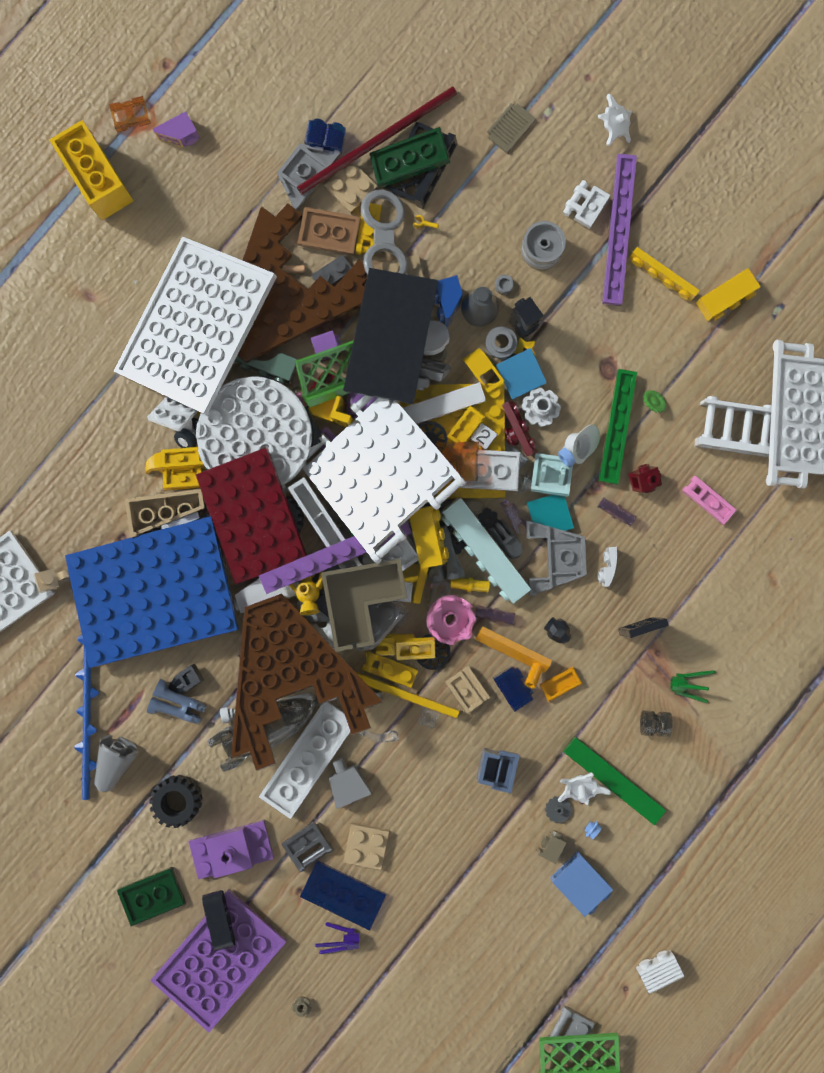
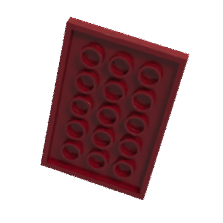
M268 447L195 474L235 584L307 556Z

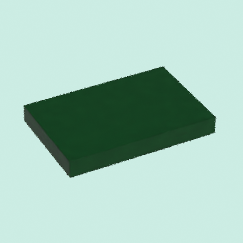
M173 867L117 889L130 926L186 904Z

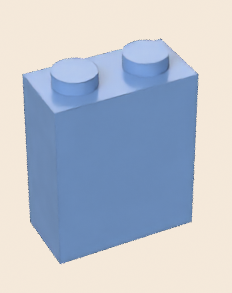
M579 851L550 877L552 883L584 917L588 914H593L597 909V905L602 900L606 901L613 891L610 884Z

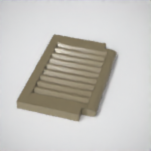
M510 103L487 130V133L490 135L488 139L507 154L536 121V118L518 103L516 106Z

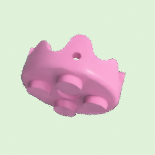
M447 595L437 599L427 613L426 622L429 632L438 641L449 645H455L459 640H468L472 636V627L476 622V617L472 611L473 606L456 595ZM453 614V621L446 623V617Z

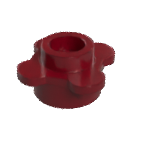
M506 428V441L512 446L518 445L519 440L513 428Z

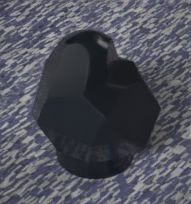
M552 617L545 625L544 630L547 631V635L551 640L557 643H567L571 640L570 628L563 619L556 620Z

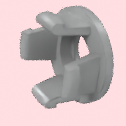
M496 327L486 337V350L488 354L497 358L506 359L510 357L517 347V337L507 327ZM498 335L507 336L509 344L505 348L496 346L495 338Z

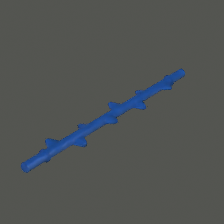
M80 635L77 640L84 645L83 637ZM84 646V668L75 674L77 678L83 681V706L76 710L83 717V741L75 745L74 748L82 753V800H89L90 772L96 769L97 765L96 762L90 759L91 735L97 732V728L91 725V699L99 695V691L91 687V668L88 665Z

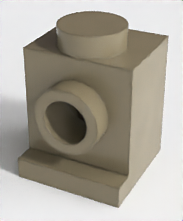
M555 830L549 832L548 836L545 835L541 842L542 849L538 847L536 850L538 855L556 864L566 845V841L562 838L563 835Z

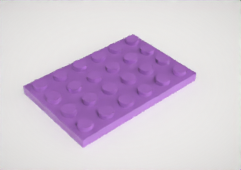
M230 889L224 894L235 935V947L214 951L205 916L150 980L208 1032L215 1027L287 941L285 937Z

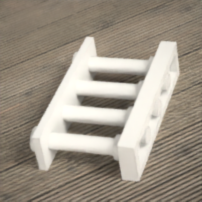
M709 396L700 402L701 406H708L704 434L695 439L694 446L769 457L772 405L760 407L720 401L718 397ZM715 408L726 409L724 431L721 439L713 438L712 435ZM734 410L745 412L742 440L739 442L732 441L731 438ZM753 413L764 415L761 442L758 445L751 444L750 441Z

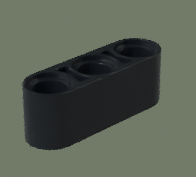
M220 890L202 895L203 908L214 951L235 947V935L224 891Z

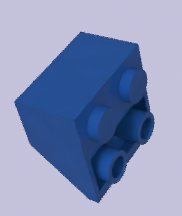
M457 275L438 281L434 305L438 304L437 315L440 323L443 322L446 327H449L462 301L463 293Z

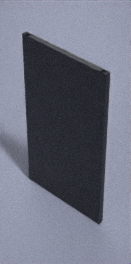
M369 268L343 391L414 404L438 280Z

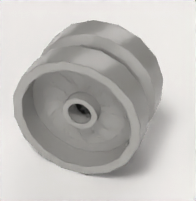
M550 221L534 223L528 228L522 242L521 253L524 261L534 269L546 270L552 268L558 263L565 249L566 239L564 232L558 225Z

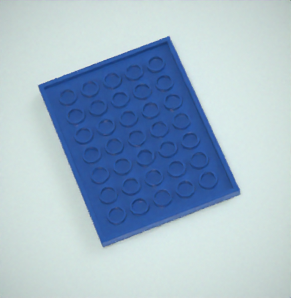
M211 516L65 555L89 668L239 630L219 540Z

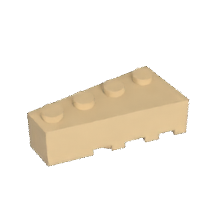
M201 489L125 499L130 537L206 508L207 505Z

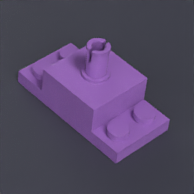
M265 820L189 841L198 879L213 875L214 878L251 869L254 864L274 859Z

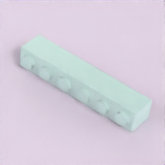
M458 497L440 511L443 515L441 517L443 522L447 526L451 525L455 530L452 532L459 542L463 540L466 544L464 549L471 557L473 555L478 560L476 562L477 566L482 572L487 571L490 575L488 580L494 587L497 585L500 588L501 592L499 594L506 602L509 600L511 603H515L531 590L461 498Z

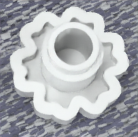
M542 388L531 390L529 396L524 397L521 406L522 411L526 412L524 419L530 425H535L536 423L539 427L551 425L553 419L559 416L561 406L556 403L558 396L551 390L546 392Z

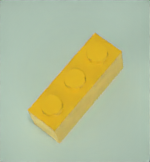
M749 268L701 297L696 302V305L707 322L713 318L716 321L725 315L724 311L727 309L732 311L740 306V301L744 298L748 301L756 296L757 293L755 291L761 286Z
M432 505L421 507L410 517L421 569L443 565L448 562L447 559L449 558L448 549L444 546L443 541L445 533L439 523L441 519L439 509L436 510Z

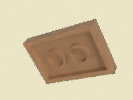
M304 207L297 244L302 247L354 256L361 218Z

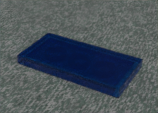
M317 860L300 897L370 931L387 893Z

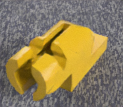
M413 633L389 634L375 647V653L382 656L395 655L396 660L435 658L434 637L415 638Z

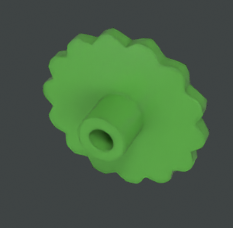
M655 390L646 391L643 396L646 406L655 413L664 412L667 407L664 397Z

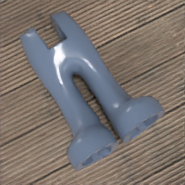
M160 679L153 692L155 697H152L149 702L147 713L155 714L162 712L187 722L199 724L202 718L190 713L191 708L205 712L206 705L196 699L171 691L167 688V681ZM158 698L166 699L174 703H177L181 705V708L172 706L164 701H161Z

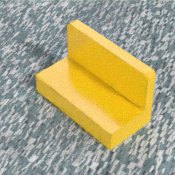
M337 396L330 418L337 425L347 428L354 419L350 415L344 414L347 403L341 396Z
M415 563L404 570L403 577L404 582L413 583L411 602L420 604L429 567L421 569L420 565Z

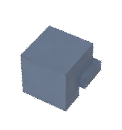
M483 748L476 777L477 782L492 786L494 790L511 793L520 755L504 750L495 751Z

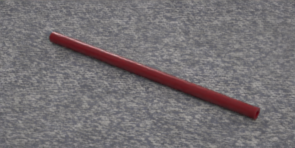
M453 86L304 181L297 186L299 193L303 195L457 95L456 89Z

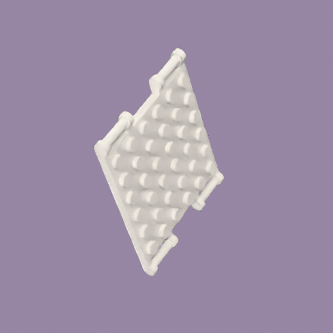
M775 340L773 343L774 369L769 469L766 484L768 486H775L776 484L790 485L805 489L808 483V474L824 475V359L814 358L813 344L806 343L802 345ZM784 350L803 352L804 357L784 355L783 353ZM778 471L799 473L798 478L777 477Z
M364 395L357 403H353L350 406L358 417L332 442L324 433H321L322 436L319 438L321 443L311 447L307 460L322 445H325L326 448L309 464L305 462L302 469L369 553L371 559L376 564H379L384 555L400 541H404L407 538L400 528L402 524L428 501L438 510L442 502L467 482L397 401L378 398L363 412L361 409L373 398ZM454 478L455 481L435 498L434 495ZM395 532L396 535L376 552L375 549Z

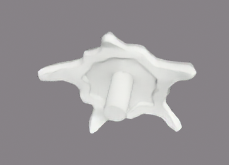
M607 94L609 107L605 108V113L598 115V118L604 121V127L609 132L606 145L610 146L617 137L624 136L626 141L630 143L629 126L631 124L630 116L632 110H625L624 106L616 103L611 94Z
M591 772L584 776L579 775L571 779H561L560 782L566 784V787L558 801L562 802L567 798H573L588 805L589 799L595 797L596 794L610 795L611 791L598 785L596 779H593L594 774Z

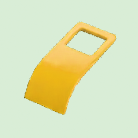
M480 348L461 359L487 393L504 383V379ZM492 369L500 381L487 388L480 379V376Z

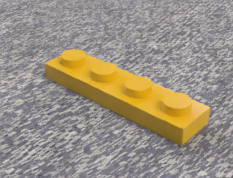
M638 247L629 257L635 266L644 268L648 275L661 280L668 289H674L684 300L691 301L700 291Z

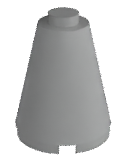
M106 735L101 738L94 785L99 791L108 792L113 790L138 754V750L136 751L137 746L130 740L119 737L118 740L112 739L113 735Z

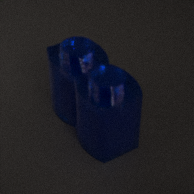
M317 118L309 120L304 144L311 147H322L324 150L334 152L338 150L342 155L346 127L337 122L326 124L323 120Z

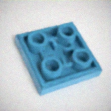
M531 348L496 364L511 399L547 383Z

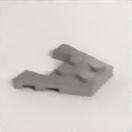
M526 521L527 539L547 538L548 577L528 578V584L531 588L529 596H534L542 591H547L555 586L587 575L585 536Z

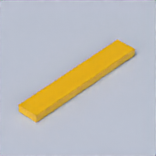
M356 672L372 688L451 717H458L460 711L457 708Z

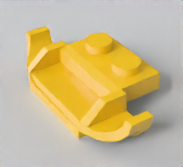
M198 447L163 449L147 460L145 473L149 474L152 471L163 473L164 491L200 488L195 474L203 472V470H206V467L201 460Z

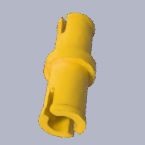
M472 577L450 580V589L467 590L470 593L471 591L489 592L490 581L473 580Z

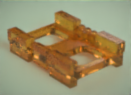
M143 96L132 98V101H125L122 104L120 102L109 104L117 133L128 130V127L138 126V124L140 127L151 124ZM142 105L145 114L135 117L133 107ZM125 110L126 120L117 122L115 112Z

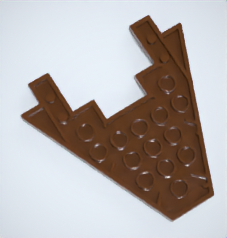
M288 203L276 217L264 207L260 208L242 260L270 271L277 276L237 355L245 363L361 307L365 290L364 285L366 284L368 274L365 272L363 261L360 259L335 287L319 276L307 290L281 269L290 260L292 253L280 243L303 217L299 211Z
M282 593L246 606L244 609L231 757L236 758L251 753L256 771L276 764L264 726L283 719L277 702L278 699L313 686L320 705L339 698L352 735L371 729L365 709L382 703L374 691L335 652L313 626L300 615L298 610Z

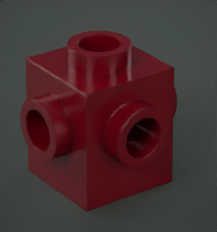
M644 464L638 466V470L628 473L632 490L635 492L650 493L655 491L656 487L662 485L661 473L658 467Z

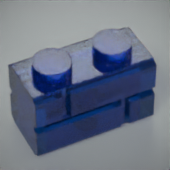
M511 665L495 675L493 680L515 712L534 700L532 697L534 692L532 688L524 685L521 680L524 676L519 668L514 669Z

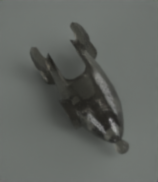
M317 695L313 700L292 698L277 701L283 719L264 726L272 749L287 741L303 727L312 715L315 706H320ZM234 726L226 727L208 740L210 747L222 743L229 757L225 763L220 765L223 772L241 765L244 759L251 755V753H247L236 758L231 757Z

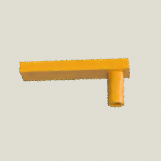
M483 626L475 640L530 666L531 669L525 681V685L529 688H536L541 673H545L551 665V659Z

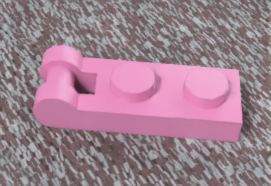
M693 476L690 480L691 483L688 487L685 486L682 492L719 523L724 525L735 513L736 509L702 480ZM697 487L701 489L699 494L694 492Z

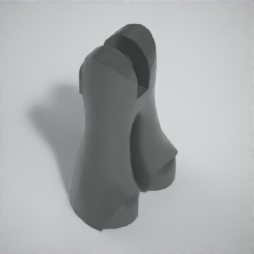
M447 525L440 527L443 528L445 533L443 541L444 546L447 547L449 552L448 562H446V568L445 564L430 567L429 582H438L446 578L457 579L465 576L464 570L454 551Z

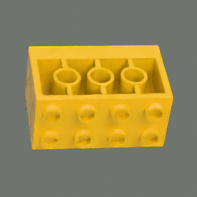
M83 120L49 139L87 203L101 220L106 219L134 202L98 141Z

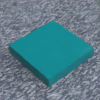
M550 495L526 502L532 522L563 531L574 529L565 496Z

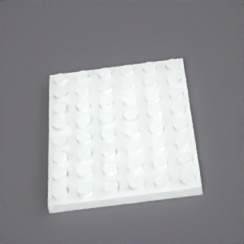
M182 237L114 372L207 415L277 276L270 271Z

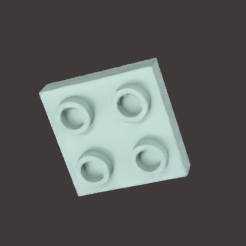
M536 453L530 491L568 497L573 465L567 467L560 460L559 456Z

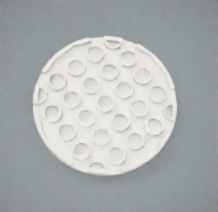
M263 377L235 379L221 386L208 414H200L196 428L198 452L208 470L268 447L281 485L284 486L300 472L309 456L312 443L310 418L300 399L281 383Z

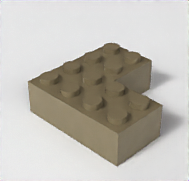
M400 559L321 573L335 652L353 649L352 643H356L357 648L375 645L368 605L407 598Z

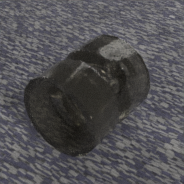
M642 710L640 716L641 735L654 736L656 733L658 737H670L672 733L671 712H658L655 714L654 711Z

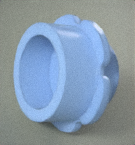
M590 821L584 829L586 837L589 836L591 839H594L602 829L598 821L594 823Z

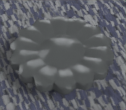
M554 796L553 799H549V802L546 803V816L549 817L550 821L563 823L571 816V804L567 802V799L559 802V797Z

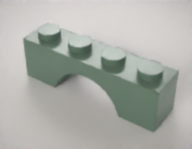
M282 353L268 361L254 359L245 363L238 356L234 361L240 364L239 367L244 370H256L258 375H269L274 377L276 382L283 385L286 382L291 384L297 371L295 364L297 359Z

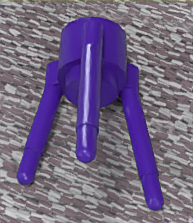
M326 922V926L347 932L348 934H344L343 942L315 944L316 948L335 947L320 950V954L359 949V933H354L355 928H346Z

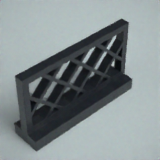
M416 122L408 138L416 136L419 129L427 132L433 128ZM443 133L450 159L458 145L456 135ZM446 165L425 172L426 174L423 178L416 180L415 176H413L414 181L403 185V182L400 181L401 186L393 188L388 185L383 187V189L424 209ZM416 185L417 191L414 196L406 194V188Z

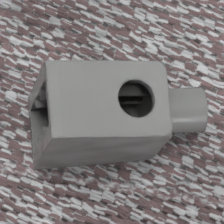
M343 758L333 762L336 773L330 775L329 780L337 809L371 795L372 790L356 765L347 768Z

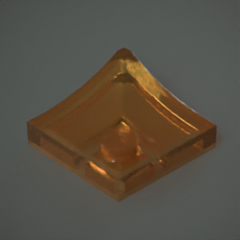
M479 441L437 443L439 451L465 481H478Z

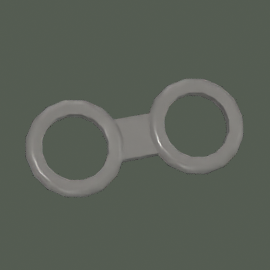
M374 190L365 196L361 204V213L364 221L374 229V245L364 255L363 264L365 272L368 274L369 268H373V255L377 252L386 251L392 253L398 259L400 265L398 273L407 274L408 262L406 256L400 248L394 245V230L400 227L404 221L405 210L403 203L398 196L390 191ZM380 198L390 201L396 208V219L390 223L376 221L370 214L369 204L373 200Z

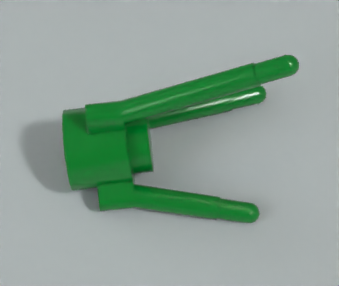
M715 671L677 673L676 676L671 678L670 690L675 692V695H682L708 703L707 699L684 691L688 689L708 691L709 687L688 684V680L685 678L715 674Z

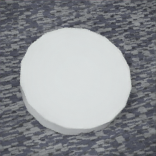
M434 320L430 321L424 355L438 354L449 343V331L443 323Z

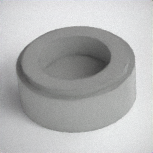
M501 275L496 279L495 290L499 294L507 295L513 290L514 281L510 276Z

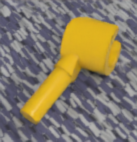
M421 215L415 217L421 223H413L416 229H421L423 226L439 228V224L428 222Z

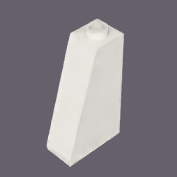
M259 578L235 595L234 605L237 611L240 610V613H244L246 606L281 593L288 599L296 596V593L288 585L266 594ZM301 580L294 583L296 588L298 584L302 582Z

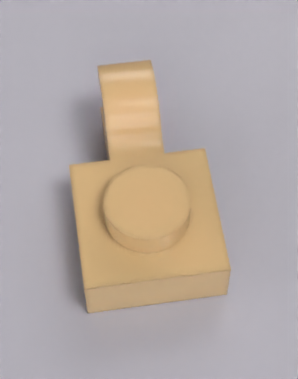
M54 569L34 573L39 593L58 589V583L70 580L68 570L55 574Z

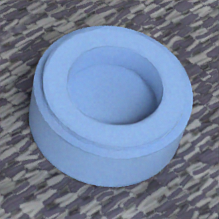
M563 448L558 452L560 460L567 467H571L576 463L575 458L568 449Z

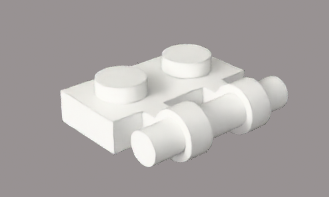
M582 180L580 185H577L574 189L572 198L566 202L563 214L569 216L572 211L576 212L574 220L590 229L610 195L596 186H593L591 191L586 190L588 183ZM580 197L585 198L582 206L577 204Z

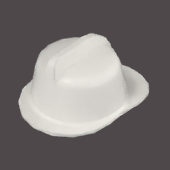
M588 425L581 432L572 433L567 437L563 448L571 452L577 464H582L597 448L600 440L598 427Z

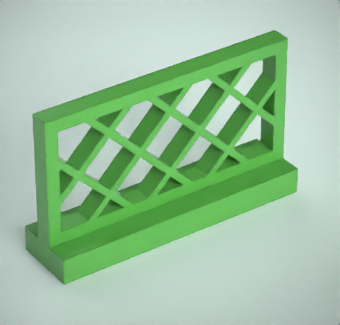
M354 340L295 361L303 392L301 394L302 399L309 407L332 400L337 396L348 394L343 391L346 378L342 377L341 374L345 367L349 365L348 362ZM340 351H348L344 361L337 359ZM328 356L331 359L326 368L319 365L321 359ZM335 361L342 364L337 374L330 371ZM306 363L313 364L308 374L303 372L301 365ZM317 367L324 370L319 380L312 377ZM328 373L334 375L332 383L326 384L323 382ZM310 379L316 381L315 388L308 391L307 384Z
M618 1033L539 1037L540 1073H620ZM606 1040H614V1045L609 1050L602 1045ZM587 1041H592L595 1044L590 1051L583 1047ZM572 1042L576 1046L570 1052L563 1048L566 1043ZM544 1044H553L556 1048L551 1053H548L544 1049ZM600 1048L605 1054L600 1059H597L593 1054ZM579 1049L586 1054L580 1061L573 1056ZM561 1050L566 1056L559 1062L554 1056ZM609 1056L615 1060V1065L606 1066L603 1063ZM589 1058L596 1062L592 1067L584 1065ZM569 1059L576 1063L573 1068H566L564 1066ZM550 1060L557 1065L554 1069H545V1065Z

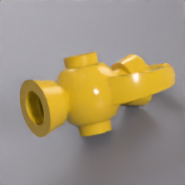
M319 572L317 584L312 581L315 577L314 574L302 579L297 588L294 583L289 585L296 593L298 600L303 603L300 615H315L319 613L318 606L314 602L319 598L320 590L323 587L322 572Z

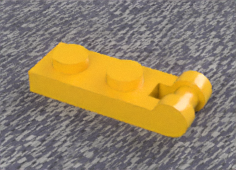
M370 203L369 211L371 216L380 222L382 205ZM362 213L356 255L365 254L374 245V229L367 225L362 217ZM363 243H370V247L363 246Z
M367 652L366 657L368 658L366 663L362 665V670L412 688L418 669L376 653ZM375 660L380 662L378 668L372 667Z

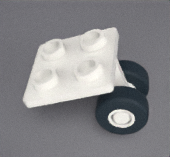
M166 396L147 416L148 420L176 430L174 440L179 447L190 448L196 446V428L199 419L193 418V416L198 411Z

